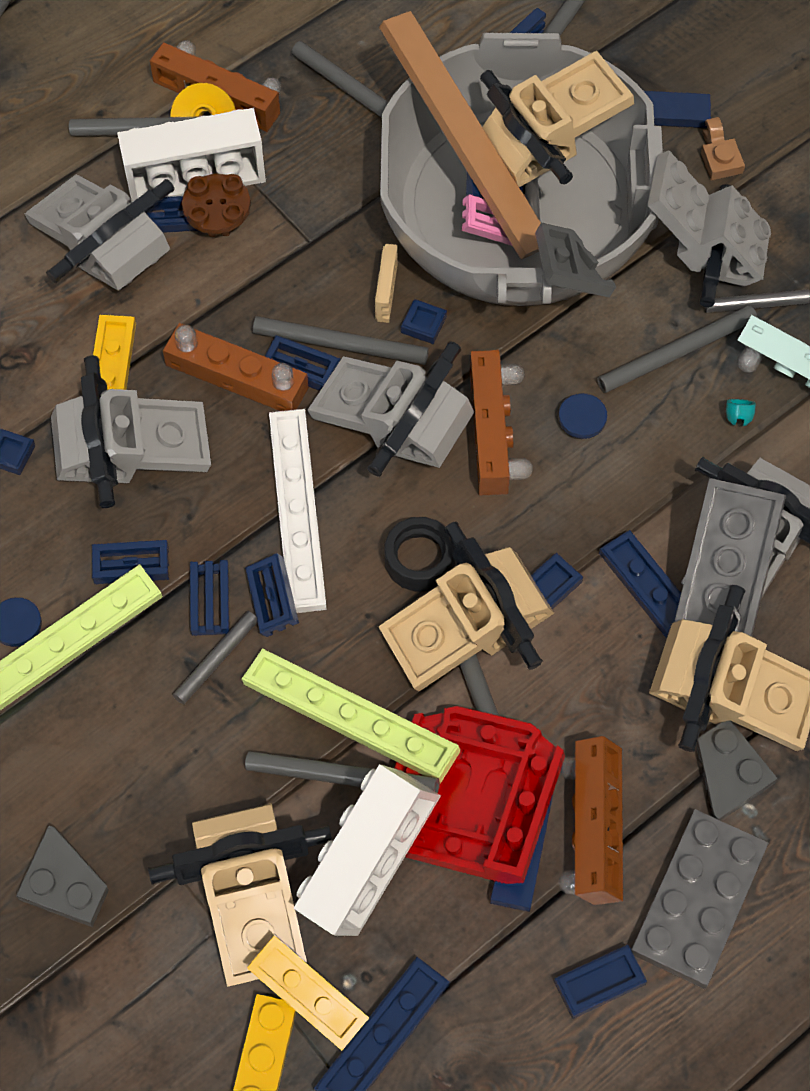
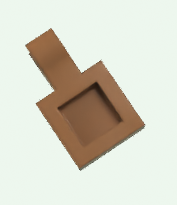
M719 117L707 119L705 123L708 129L703 130V136L707 144L702 145L701 156L710 180L743 174L745 164L735 139L724 140L723 126Z

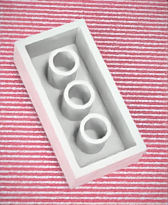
M254 108L233 110L222 114L200 116L189 120L166 122L161 125L117 132L131 202H134L149 189L155 188L164 179H168L175 188L166 197L183 196L188 188L189 180L195 176H206L215 173L236 174L241 177L245 186L266 182L262 141Z
M379 764L376 770L372 769L369 771L361 784L360 789L363 792L357 803L350 805L340 819L339 825L342 828L334 841H328L321 850L318 857L320 865L313 876H308L302 882L297 891L299 900L294 909L334 936L359 935L441 795L401 770Z

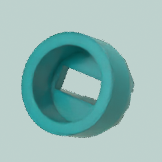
M744 399L727 400L726 417L728 421L736 426L737 419H742V426L748 425L754 418L756 403Z

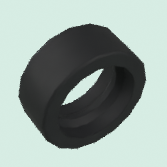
M410 517L394 526L388 533L384 544L385 568L394 582L402 588L415 592L430 591L438 586L436 580L452 570L455 564L452 556L455 547L444 532L445 526L439 521L427 517ZM421 537L433 540L440 546L442 553L440 563L436 567L427 571H414L400 563L398 549L403 542Z

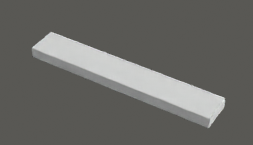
M305 409L269 412L283 557L296 612L327 610Z

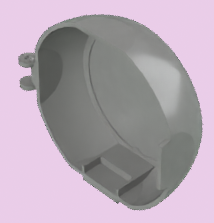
M483 33L479 44L463 46L439 58L483 127L496 108L486 95L489 91L488 88L480 80V76L484 71L492 70L501 84L508 85L513 89V87L534 75H537L543 81L591 53L574 46L561 45L559 33ZM606 61L607 64L634 95V105L575 137L577 155L564 162L565 166L573 174V178L569 183L565 185L560 184L551 170L538 177L540 221L574 230L583 241L584 247L599 262L595 270L603 280L617 272L638 251L651 230L657 227L659 218L648 207L657 155L663 153L661 126H654L652 101L637 83L608 61ZM409 77L392 96L382 114L380 199L388 224L411 258L426 272L449 288L471 298L489 303L510 306H534L551 304L583 293L547 284L540 252L521 260L511 245L462 231V224L466 222V219L462 218V212L466 209V206H463V198L466 197L467 170ZM476 210L477 213H481L490 217L494 216L492 214Z

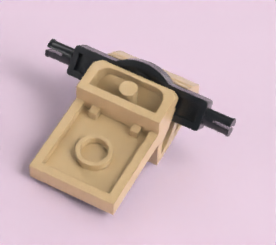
M597 50L543 81L537 75H534L513 87V89L508 85L501 84L492 70H486L480 76L481 82L489 90L486 94L496 107L482 128L519 187L549 170L557 177L560 184L565 185L569 183L573 178V174L568 170L564 162L577 155L575 137L634 105V95Z
M458 522L448 524L444 532L455 547L452 556L457 566L436 580L438 583L436 588L378 626L409 681L417 691H421L482 649L492 656L507 646L511 653L519 652L528 670L537 668L543 660L531 643L534 638L531 629L554 614L520 557L511 547L484 554L474 537L466 538Z
M738 585L729 586L725 604L719 605L713 625L683 619L672 623L649 694L685 710L683 720L686 725L678 744L679 748L685 751H695L700 731L706 730L708 721L718 724L729 720L795 751L803 750L810 731V671L767 651L766 643L743 632H737L741 621L739 609L746 592L743 587Z
M270 803L193 821L192 825L197 849L174 854L172 856L173 863L148 867L151 885L176 878L179 885L203 880L228 987L259 979L247 969V966L273 935L277 936L307 962L284 861L306 856L309 853L308 847L327 843L332 840L329 825L305 832L302 825L277 830L272 804Z

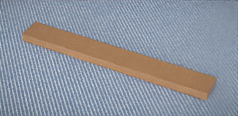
M409 11L384 20L379 27L520 259L522 260L539 252L535 232L541 222L412 12Z

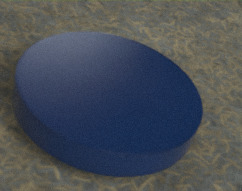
M584 393L572 395L560 407L559 423L567 434L575 438H592L598 435L606 425V407L601 400L593 395Z
M10 598L0 603V643L10 647H19L38 635L42 626V618L33 602L24 598Z

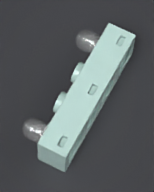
M751 315L738 338V341L746 345L738 358L739 368L745 373L754 372L763 357L767 356L777 362L774 366L776 370L793 378L797 372L808 378L805 385L810 387V346Z

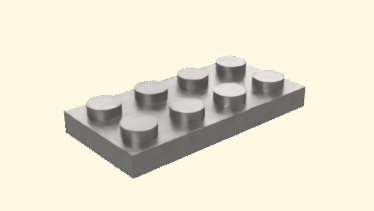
M709 478L675 622L683 619L713 625L719 605L725 604L729 586L738 585L743 587L746 592L739 609L741 621L737 632H743L752 637L786 495Z
M695 809L631 950L633 955L706 989L760 865L768 842Z

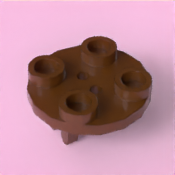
M215 173L206 176H195L189 180L188 188L184 192L182 200L185 219L193 228L203 233H208L210 237H215L216 234L220 233L223 236H229L230 231L240 226L248 217L251 207L248 189L243 184L241 177L236 174Z

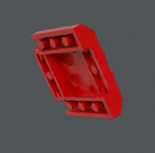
M459 706L444 708V713L424 716L423 713L414 714L412 723L459 745L460 753L441 784H439L438 794L441 797L405 857L504 884L524 883L565 759L564 750L558 745L555 747L542 736L539 729L527 722ZM396 762L394 769L401 770L406 774L424 776Z

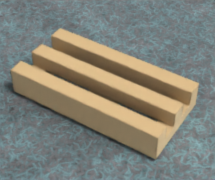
M385 244L383 246L375 298V319H377V322L389 323L398 266V245Z

